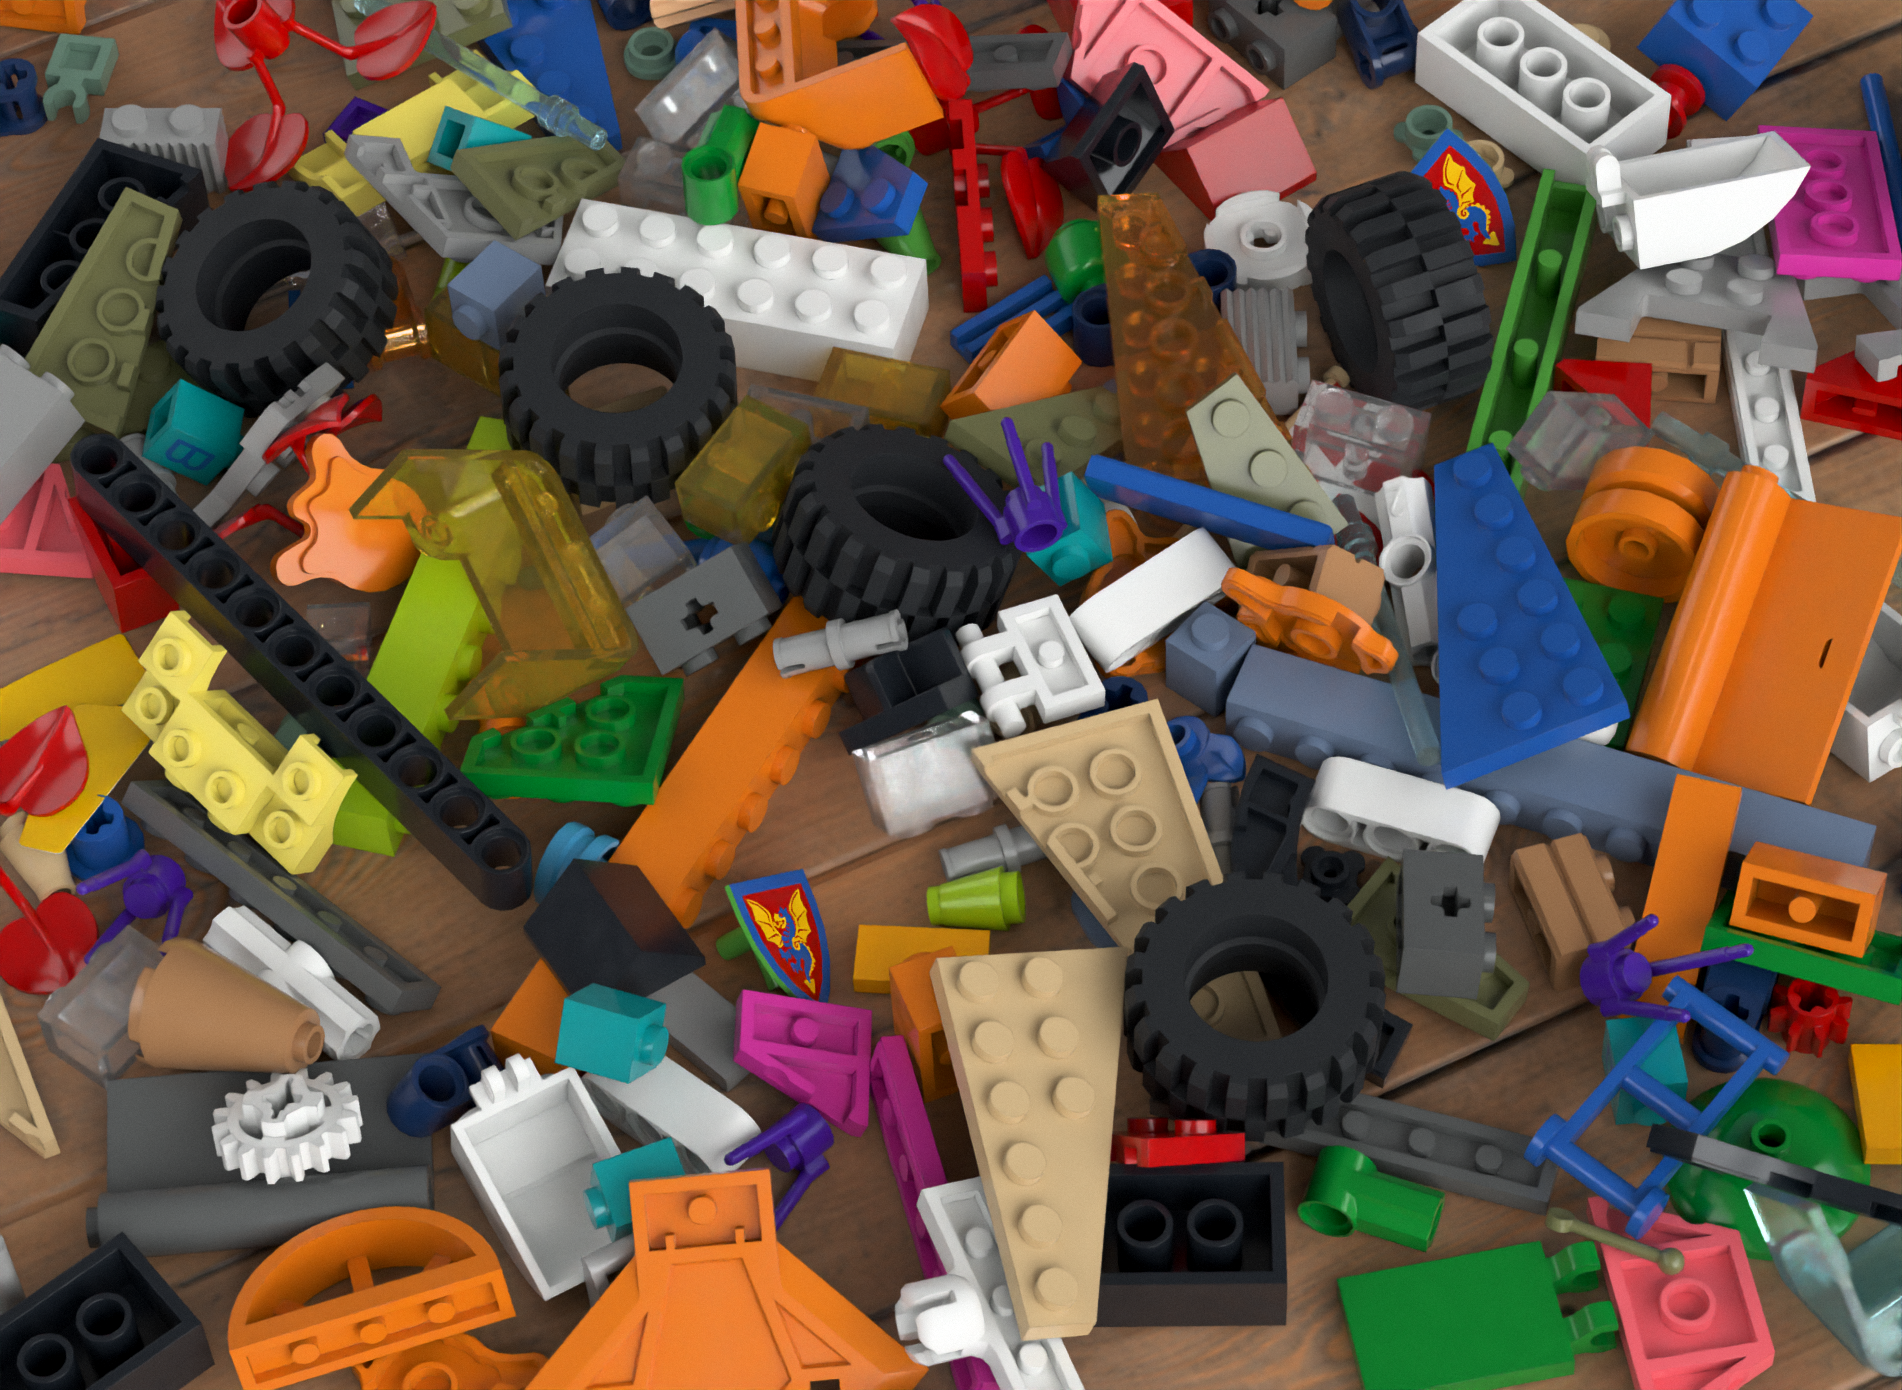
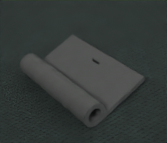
M429 1053L324 1061L307 1065L305 1069H307L309 1079H316L321 1074L329 1072L332 1073L334 1085L345 1081L350 1084L352 1095L358 1096L363 1125L360 1126L361 1142L349 1144L351 1156L348 1159L331 1157L328 1159L330 1171L322 1173L314 1168L304 1170V1179L296 1182L292 1177L279 1178L275 1184H267L265 1173H259L248 1181L243 1180L240 1168L227 1171L224 1168L222 1156H217L211 1128V1126L215 1125L214 1110L227 1108L225 1096L228 1093L244 1095L247 1092L246 1081L252 1079L263 1085L271 1082L270 1077L272 1073L209 1071L107 1080V1192L99 1194L97 1207H88L86 1211V1233L89 1247L91 1249L99 1248L122 1231L145 1258L274 1247L283 1245L294 1236L321 1222L359 1210L401 1206L435 1211L433 1134L419 1138L408 1136L399 1131L391 1122L386 1106L391 1090L418 1059Z

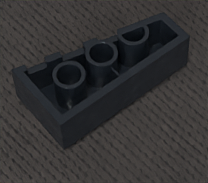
M97 138L0 278V345L5 344L24 359L26 358L125 187L178 209L182 217L178 238L184 230L191 232L200 222L197 216L209 207L202 170Z

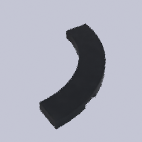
M1256 754L1244 781L1235 812L1230 849V873L1244 871L1245 879H1263V872L1284 874L1283 883L1298 887L1297 846L1299 832L1305 811L1315 790L1316 780ZM1258 972L1276 1003L1299 1030L1308 1024L1318 1013L1311 1000L1297 986L1276 975ZM1385 1008L1378 1057L1373 1071L1365 1074L1367 1081L1382 1089L1411 1034L1413 1026L1410 1022L1389 1012Z
M1652 1123L1646 1147L1651 1148L1650 1152L1715 1173L1737 1176L1761 1184V1187L1902 1227L1901 1194L1809 1169L1701 1134Z

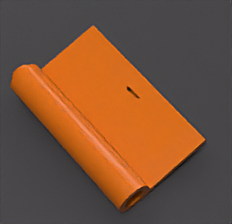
M1744 465L1741 471H1730L1725 475L1623 752L1810 806L1902 552V517L1794 499L1777 484L1779 478L1774 473L1758 466Z

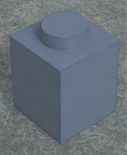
M496 240L488 245L447 284L454 325L469 339H480L499 351L507 343L506 332L512 321L519 315L525 317L524 306L541 292L546 296L541 265Z
M1204 601L1165 640L1166 687L1216 718L1226 708V700L1252 643L1256 644V632L1209 602Z

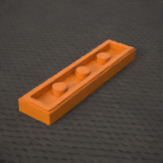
M1681 774L1676 775L1642 916L1643 919L1650 914H1654L1658 917L1659 923L1637 939L1634 952L1642 954L1648 962L1701 952L1700 949L1706 925L1716 909L1741 803L1742 787ZM1702 967L1652 977L1649 988L1635 1001L1668 1006L1669 1002L1662 998V994L1671 980L1678 975L1697 988ZM1622 1014V1015H1619V1016H1618V1019H1621V1018H1631V1017H1637V1016H1630V1015H1624V1014ZM1689 1021L1686 1023L1678 1022L1676 1025L1680 1044H1684Z

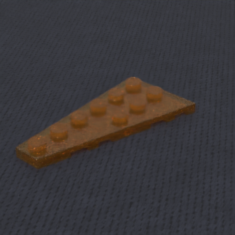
M1158 192L1098 195L1097 215L1123 462L1211 489L1184 409L1234 372L1238 374L1293 448V438L1284 421L1279 422L1266 399V389L1229 321L1227 318L1222 319L1212 300L1213 292L1204 276L1199 277L1187 255V245Z

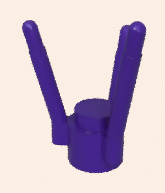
M1004 417L1001 420V426L1020 487L1015 488L1007 495L1003 515L953 455H945L943 463L994 526L1000 544L1007 545L1014 542L1016 548L1020 551H1041L1056 543L1062 536L1063 530L1068 526L1061 509L1054 448L1050 442H1045L1041 446L1044 492L1039 486L1034 485L1013 420L1010 417Z
M138 850L129 861L77 884V893L85 895L128 877L124 882L122 891L126 908L85 955L84 962L86 965L92 966L96 964L137 917L141 919L159 918L169 910L161 945L165 941L178 936L184 909L194 897L193 892L185 887V874L179 864L169 857L163 855L150 856L147 851ZM160 951V954H161L163 957L167 954V953H164V952H161V951Z
M1650 914L1610 939L1588 945L1587 952L1589 957L1581 965L1580 985L1589 1002L1600 1007L1602 1016L1606 1018L1624 1014L1686 1023L1691 1017L1688 1010L1635 1001L1649 988L1652 977L1749 957L1753 954L1754 948L1751 944L1744 943L1648 962L1642 954L1624 947L1658 925V917Z
M799 1103L772 1124L768 1130L727 1153L724 1157V1162L728 1166H733L746 1158L750 1159L764 1151L768 1159L780 1171L788 1173L792 1169H796L801 1172L774 1209L777 1232L811 1183L830 1168L828 1161L822 1154L833 1146L834 1136L828 1123L817 1110L806 1103Z

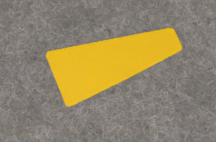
M122 634L109 637L1 688L0 747L37 718L64 705H67L72 712L79 704L124 706L146 672L144 667L138 662L139 659L126 637Z
M79 704L74 708L73 713L89 757L90 772L88 781L80 796L69 807L49 817H36L28 814L19 839L21 846L54 854L62 853L105 799L98 795L108 796L149 744L151 739L121 711L123 706Z

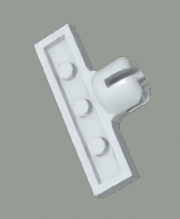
M981 1176L922 1189L916 1206L947 1275L908 1283L901 1289V1298L895 1305V1321L900 1340L907 1341L919 1338L922 1342L905 1347L908 1357L914 1363L925 1366L969 1356L982 1358L991 1368L1000 1390H1085L1061 1337L1021 1340Z

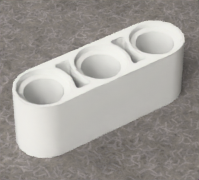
M1201 527L1096 593L1079 606L1069 618L1083 645L1102 669L1108 673L1175 631L1204 601L1214 605L1223 599L1226 594L1221 589V582L1228 569L1236 566L1208 531Z
M1337 756L1329 757L1323 761L1316 777L1315 790L1305 811L1302 825L1316 838L1385 859L1389 856L1399 863L1402 860L1403 849L1483 855L1484 864L1501 816L1499 810L1492 802L1475 793L1454 787L1446 790L1445 785L1355 759Z
M664 1056L656 1068L629 1084L589 1072L580 1078L600 1115L645 1146L671 1137L685 1175L737 1170L748 1158L733 1166H728L724 1162L725 1155L762 1133L746 1111L667 1056Z

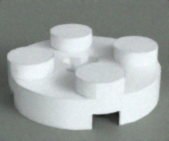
M1267 190L1250 191L1233 196L1216 209V218L1209 225L1208 223L1206 224L1204 230V249L1221 250L1235 260L1237 266V289L1240 288L1244 292L1249 288L1256 291L1265 288L1270 291L1274 287L1279 290L1289 287L1293 290L1299 286L1311 284V272L1307 268L1306 255L1309 252L1308 246L1305 243V231L1309 227L1307 219L1313 209L1297 199L1296 207L1288 202L1279 201L1280 193ZM1263 237L1268 244H1277L1269 248H1259L1254 246V239Z

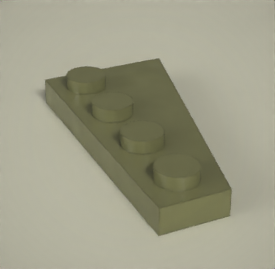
M125 187L25 358L31 366L28 371L39 378L45 372H49L59 378L74 392L75 395L70 402L85 420L81 427L96 434L112 435L119 440L122 437L155 320L157 288L165 284L161 271L167 257L172 258L175 242L177 241L182 224V217L178 209L128 187Z

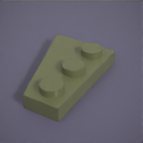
M1388 856L1347 907L1353 911L1351 927L1357 923L1365 925L1375 941L1374 954L1382 958L1386 976L1384 986L1396 991V889L1400 866ZM1496 953L1493 973L1482 972L1477 999L1399 994L1495 1042L1526 1002L1530 982Z

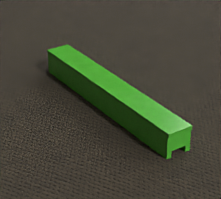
M1543 168L1492 354L1491 370L1485 380L1466 449L1467 453L1493 442L1523 502L1553 393L1555 365L1562 359L1598 222L1596 200L1586 190V186L1556 181L1555 170Z

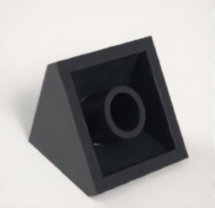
M1133 62L1104 74L1040 165L1041 169L1100 217L1110 222H1113L1175 132L1145 67Z
M574 858L523 926L524 935L568 996L595 983L647 997L706 965L703 953L637 865Z

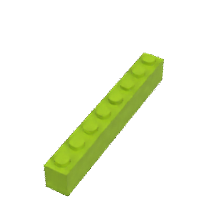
M480 416L366 679L440 752L446 732L453 733L458 726L462 710L461 696L466 684L479 675L482 664L481 648L487 634L494 635L499 627L502 616L503 595L507 586L513 587L518 581L522 568L523 547L527 538L534 539L536 537L542 518L541 504L546 492H552L547 489L546 477L541 481L536 480L522 467V458L513 453L508 442L504 420ZM333 757L332 760L337 765H339L343 770H345V768ZM355 779L337 812L333 827L332 844L395 857L404 833H411ZM415 785L413 787H423L424 785Z

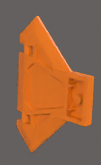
M770 1167L630 1180L629 1193L635 1247L634 1257L524 1390H812L811 1381L839 1379L840 1390H913L930 1368L914 1363L908 1357L905 1347L777 1241Z

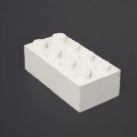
M1463 0L1417 34L1415 83L1541 174L1543 168L1555 170L1556 181L1586 186L1585 178H1588L1586 154L1595 145L1605 146L1618 161L1652 155L1666 145L1672 95L1537 0Z

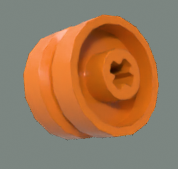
M1641 446L1612 450L1596 461L1581 498V504L1565 541L1568 558L1581 577L1590 583L1664 598V604L1677 602L1680 600L1720 490L1708 473L1690 460L1666 450Z

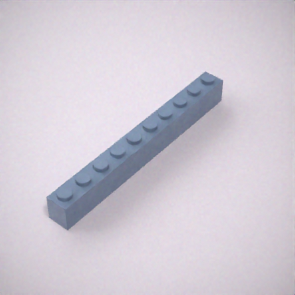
M1252 643L1226 700V735L1231 736L1237 743L1248 750L1270 752L1299 761L1303 765L1316 770H1320L1323 761L1329 757L1340 756L1445 785L1441 774L1440 698ZM1577 738L1454 788L1475 793L1492 802L1500 812V825H1515L1545 834L1553 840L1582 833L1586 835L1592 849L1609 853L1620 861L1639 862L1654 867L1677 774L1738 787L1742 786ZM1742 787L1741 803L1721 887L1733 891L1737 890L1742 862L1756 841L1868 868L1876 826Z

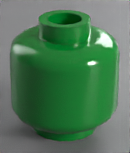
M1079 218L1063 224L1056 230L1045 250V265L1058 292L1068 304H1072L1081 292L1131 274V263L1115 231L1110 225L1102 221Z

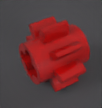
M1800 978L1795 979L1789 988L1776 984L1773 987L1770 1004L1773 1009L1769 1012L1767 1030L1774 1033L1781 1032L1782 1038L1786 1043L1785 1050L1788 1053L1797 1051L1804 1054H1814L1817 1058H1821L1823 1049L1829 1045L1831 1040L1838 1044H1845L1849 1029L1847 1019L1850 1018L1853 999L1849 996L1839 997L1836 988Z

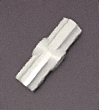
M1400 476L1383 482V487L1374 494L1384 547L1379 557V567L1384 569L1385 580L1391 587L1404 661L1410 666L1421 665L1431 667L1433 656L1438 650L1435 503L1432 487L1424 477L1408 478ZM1423 566L1417 575L1411 577L1417 568Z
M245 905L239 908L228 906L212 920L211 928L203 938V943L314 1009L319 1016L320 1026L323 1027L325 1032L322 1050L335 1061L359 1059L371 1048L375 1035L381 1029L378 1016L336 982L328 964L310 945L301 940H297L293 944L289 943Z

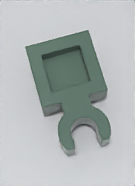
M60 33L45 72L48 89L43 95V105L48 121H55L58 111L62 107L69 105L73 108L76 123L83 124L90 116L87 95L104 96L119 56L114 38Z

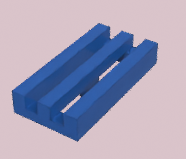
M1044 274L951 330L950 344L971 365L1000 324L1033 310L1042 318L1054 312L1055 314L1045 321L1059 336H1062L1073 329V303L1070 305L1066 303L1058 290H1053L1052 280Z

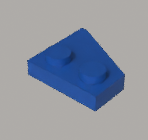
M874 145L860 150L842 149L829 186L821 198L820 209L811 232L823 241L831 243L909 235L928 183L914 171Z

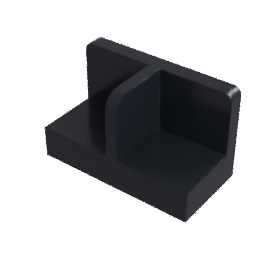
M946 627L940 628L908 643L906 650L886 653L846 673L844 677L845 682L863 721L838 733L850 756L980 696L950 630Z

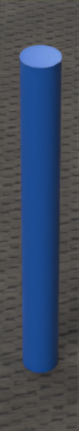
M1870 73L1862 77L1860 87L1870 131L1877 132L1902 253V159L1883 77L1877 73Z

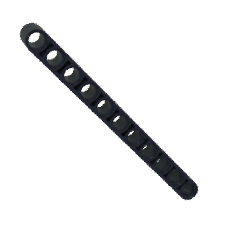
M102 433L92 434L78 441L70 453L77 500L82 509L200 626L222 645L310 734L314 733L320 738L319 743L345 769H352L358 775L356 780L482 904L490 909L499 911L513 910L523 905L530 898L534 888L531 846L525 833L121 440L112 435ZM415 785H425L423 787H413ZM461 825L467 826L465 828H453L455 826ZM502 866L511 867V868H509V869H503V870L495 869V868H497V867H502Z

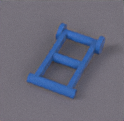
M1678 975L1671 980L1662 994V998L1669 1002L1668 1006L1688 1010L1692 1019L1748 1057L1705 1110L1701 1112L1640 1068L1678 1023L1655 1020L1568 1121L1558 1114H1553L1536 1132L1524 1153V1159L1535 1167L1541 1165L1548 1158L1628 1216L1630 1219L1626 1225L1625 1232L1636 1240L1641 1239L1661 1215L1670 1197L1662 1189L1684 1162L1664 1157L1638 1188H1635L1574 1144L1621 1089L1676 1128L1707 1136L1763 1069L1775 1076L1783 1068L1790 1056V1053Z

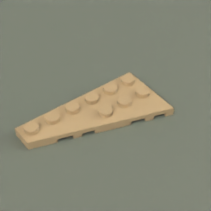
M1158 698L971 749V762L1115 943L1119 947L1128 946L1127 958L1134 953V939L1143 924L1149 921L1155 923V910L1169 897L1176 896L1182 902L1186 899V887L1203 879H1208L1211 886L1223 883L1222 872ZM1257 971L1235 972L1214 979L1203 986L1190 1000L1191 1006L1200 1018L1222 1034L1246 1041H1271L1282 1038Z
M1128 946L936 958L929 972L1022 1341L1089 1335L1097 1320Z

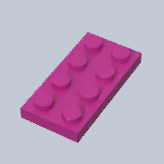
M1758 125L1757 134L1775 131L1811 165L1795 195L1768 222L1777 274L1790 275L1804 280L1816 277L1851 278L1862 283H1872L1878 280L1899 281L1902 268V253L1877 132Z

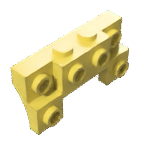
M475 49L469 53L470 63L443 78L436 72L428 75L430 88L352 131V134L400 138L415 171L419 173L455 175L452 171L427 162L445 106L514 129L540 114L537 89L517 69L513 71L502 70L493 65ZM332 129L324 133L326 143L301 156L296 164L287 172L294 181L306 182L309 186H320L332 192L339 201H343L356 217L386 201L346 160L344 152L347 143Z
M185 610L170 611L138 660L146 669V672L121 711L154 742L148 753L166 769L164 772L166 778L177 788L191 793L208 810L207 816L215 826L233 835L249 833L291 875L313 872L333 843V827L337 812L346 793L358 775L352 769L343 770L317 746L321 739L314 733L300 735L290 751H288L224 689L207 691L210 681L227 650L222 645H211L188 623L191 616Z

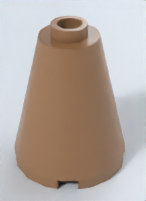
M177 936L165 941L157 951L167 954L157 968L153 969L145 966L138 978L130 1003L128 1035L130 1041L140 1043L142 1054H134L139 1062L158 1069L296 1074L300 1069H305L307 1065L313 1064L322 1052L325 1032L323 1027L320 1026L319 1016L314 1009L198 940Z

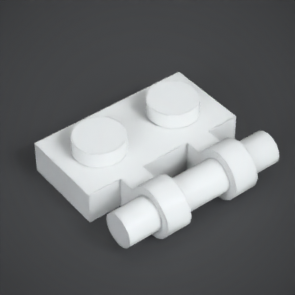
M1058 594L998 611L997 628L1000 632L998 634L984 637L979 626L973 623L962 626L956 632L955 636L962 649L960 654L971 678L976 679L983 693L980 697L981 706L988 720L997 722L1004 737H1015L1025 730L1026 723L1020 713L1021 708L1035 705L1043 723L1046 724L1105 705L1106 690ZM1014 661L1021 677L1005 681L999 666Z

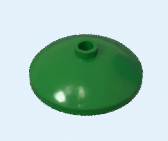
M1756 1077L1707 1135V1137L1868 1186L1870 1184L1871 1167L1870 1164H1864L1859 1130L1853 1121L1838 1105L1824 1095L1792 1081ZM1727 1082L1702 1092L1689 1103L1703 1112ZM1760 1140H1773L1781 1145L1778 1147H1767ZM1684 1163L1665 1185L1673 1207L1684 1221L1697 1225L1710 1223L1739 1230L1747 1258L1755 1260L1783 1261L1819 1252L1839 1240L1850 1230L1859 1217L1857 1214L1761 1187V1184L1737 1176L1715 1173Z

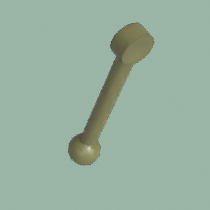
M1558 1207L1548 1209L1545 1225L1553 1231L1561 1233L1571 1231L1657 1263L1660 1270L1666 1275L1678 1274L1684 1268L1685 1257L1676 1248H1667L1662 1251L1578 1220L1572 1212Z

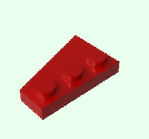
M958 99L948 102L953 190L964 313L983 312L987 309L986 287L998 286L996 252L984 251L983 245L986 242H994L992 207H980V199L990 198L988 163H977L972 99Z

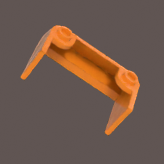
M735 0L740 95L755 118L779 127L788 124L799 125L810 131L813 135H816L818 141L844 150L864 149L880 140L943 118V109L906 42L838 67L837 41L857 37L870 27L877 15V0Z

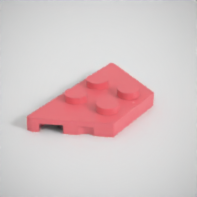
M1078 0L1071 39L1073 53L1066 68L1065 79L1088 98L1104 74L1133 62L1143 65L1175 129V132L1164 148L1184 139L1187 135L1200 128H1205L1225 118V115L1246 104L1264 98L1270 91V89L1158 0Z
M51 463L0 525V573L93 579V572L68 506L67 499L71 497L60 464Z
M1602 1197L1588 1198L1586 1213L1589 1224L1662 1251L1667 1248H1676L1685 1257V1265L1681 1272L1675 1275H1666L1660 1270L1657 1263L1594 1240L1610 1301H1612L1618 1321V1330L1635 1390H1738L1773 1365L1774 1346L1739 1230L1710 1223L1691 1224L1684 1221L1680 1216L1662 1212L1649 1231L1641 1239L1636 1240L1625 1232L1626 1225L1630 1219L1619 1210L1611 1209L1610 1203Z

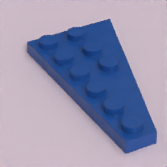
M507 0L513 27L477 41V44L493 65L506 71L517 69L537 89L540 114L533 117V120L544 135L549 137L598 130L617 151L622 149L620 128L591 1Z
M1493 442L1434 465L1441 774L1446 790L1631 718L1627 701Z

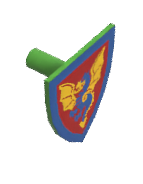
M1447 127L1411 170V173L1427 178L1432 182L1433 189L1440 190L1446 198L1448 209L1455 212L1461 224L1460 230L1465 240H1468L1474 253L1473 260L1475 266L1517 261L1515 222L1505 190L1492 167L1471 145Z
M804 870L789 871L725 886V891L740 926L717 938L716 947L721 957L730 961L753 950L769 992L782 988L789 997L827 1003L830 993V956L826 932Z

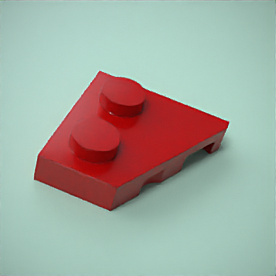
M1168 1117L1127 1118V1131H1112L1110 1161L1121 1164H1137L1138 1167L1245 1161V1133L1216 1132V1119H1176L1175 1130H1168Z

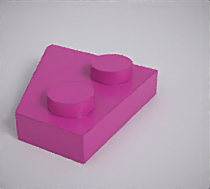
M743 989L736 1001L733 1061L795 1101L812 1106L825 1120L851 1136L861 1137L868 1127L872 1010Z

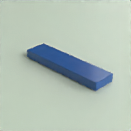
M1091 455L1084 474L1088 488L1099 498L1193 527H1204L1207 531L1268 550L1335 545L1333 529L1330 525L1101 455Z

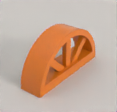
M401 1206L377 1207L343 1214L321 1222L294 1236L270 1254L254 1270L236 1298L228 1324V1347L243 1390H274L515 1317L516 1313L495 1252L483 1236L471 1226L452 1216L429 1209ZM389 1267H425L420 1273L377 1286L374 1285L371 1273L372 1270ZM349 1277L351 1278L354 1293L308 1307L303 1305L306 1301L331 1285Z

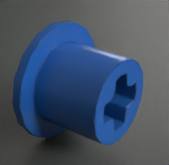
M97 795L105 799L66 848L71 875L81 881H85L96 874L129 861L138 850H145L144 834L138 824L125 816L119 803L109 796Z

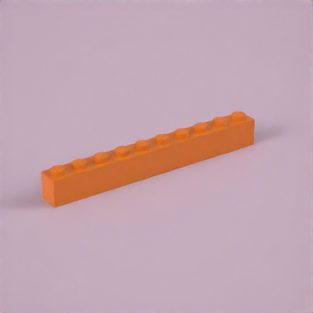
M801 596L792 597L660 786L655 804L646 806L608 861L611 863L637 865L685 929L689 928L696 920L702 906L703 896L714 879H723L730 870L735 857L736 847L746 832L752 833L756 831L762 823L767 811L768 800L779 784H788L794 776L799 764L800 753L811 738L817 739L824 732L830 719L831 708L842 692H850L845 682V674L862 666V662L865 659L855 660L853 668L841 671L834 665L793 675L791 678H782L780 675L781 670L777 669L774 659V639L780 637L787 638L824 629L829 621L823 616L817 619L806 610L803 603L804 599ZM542 958L539 959L490 1030L495 1054L504 1067L506 1066L507 1058L519 1053L524 1060L529 1057L531 1058L540 1076L548 1073L554 1075L568 1068V1066L555 1063L564 998L568 997V995ZM575 1069L579 1077H583L587 1073L585 1071Z

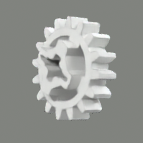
M300 1069L296 1074L282 1075L272 1073L270 1077L271 1082L263 1085L258 1081L248 1080L246 1081L247 1092L244 1095L228 1093L225 1096L227 1108L215 1109L213 1112L215 1125L211 1126L217 1156H222L223 1165L227 1171L240 1168L242 1179L246 1181L254 1178L259 1173L266 1174L267 1184H275L279 1178L292 1177L296 1182L303 1181L305 1176L304 1170L310 1168L326 1173L330 1171L328 1159L331 1157L348 1159L351 1156L349 1144L360 1143L362 1139L360 1126L363 1125L358 1096L352 1095L350 1084L347 1081L334 1085L332 1073L329 1072L321 1074L316 1079H309L307 1069Z

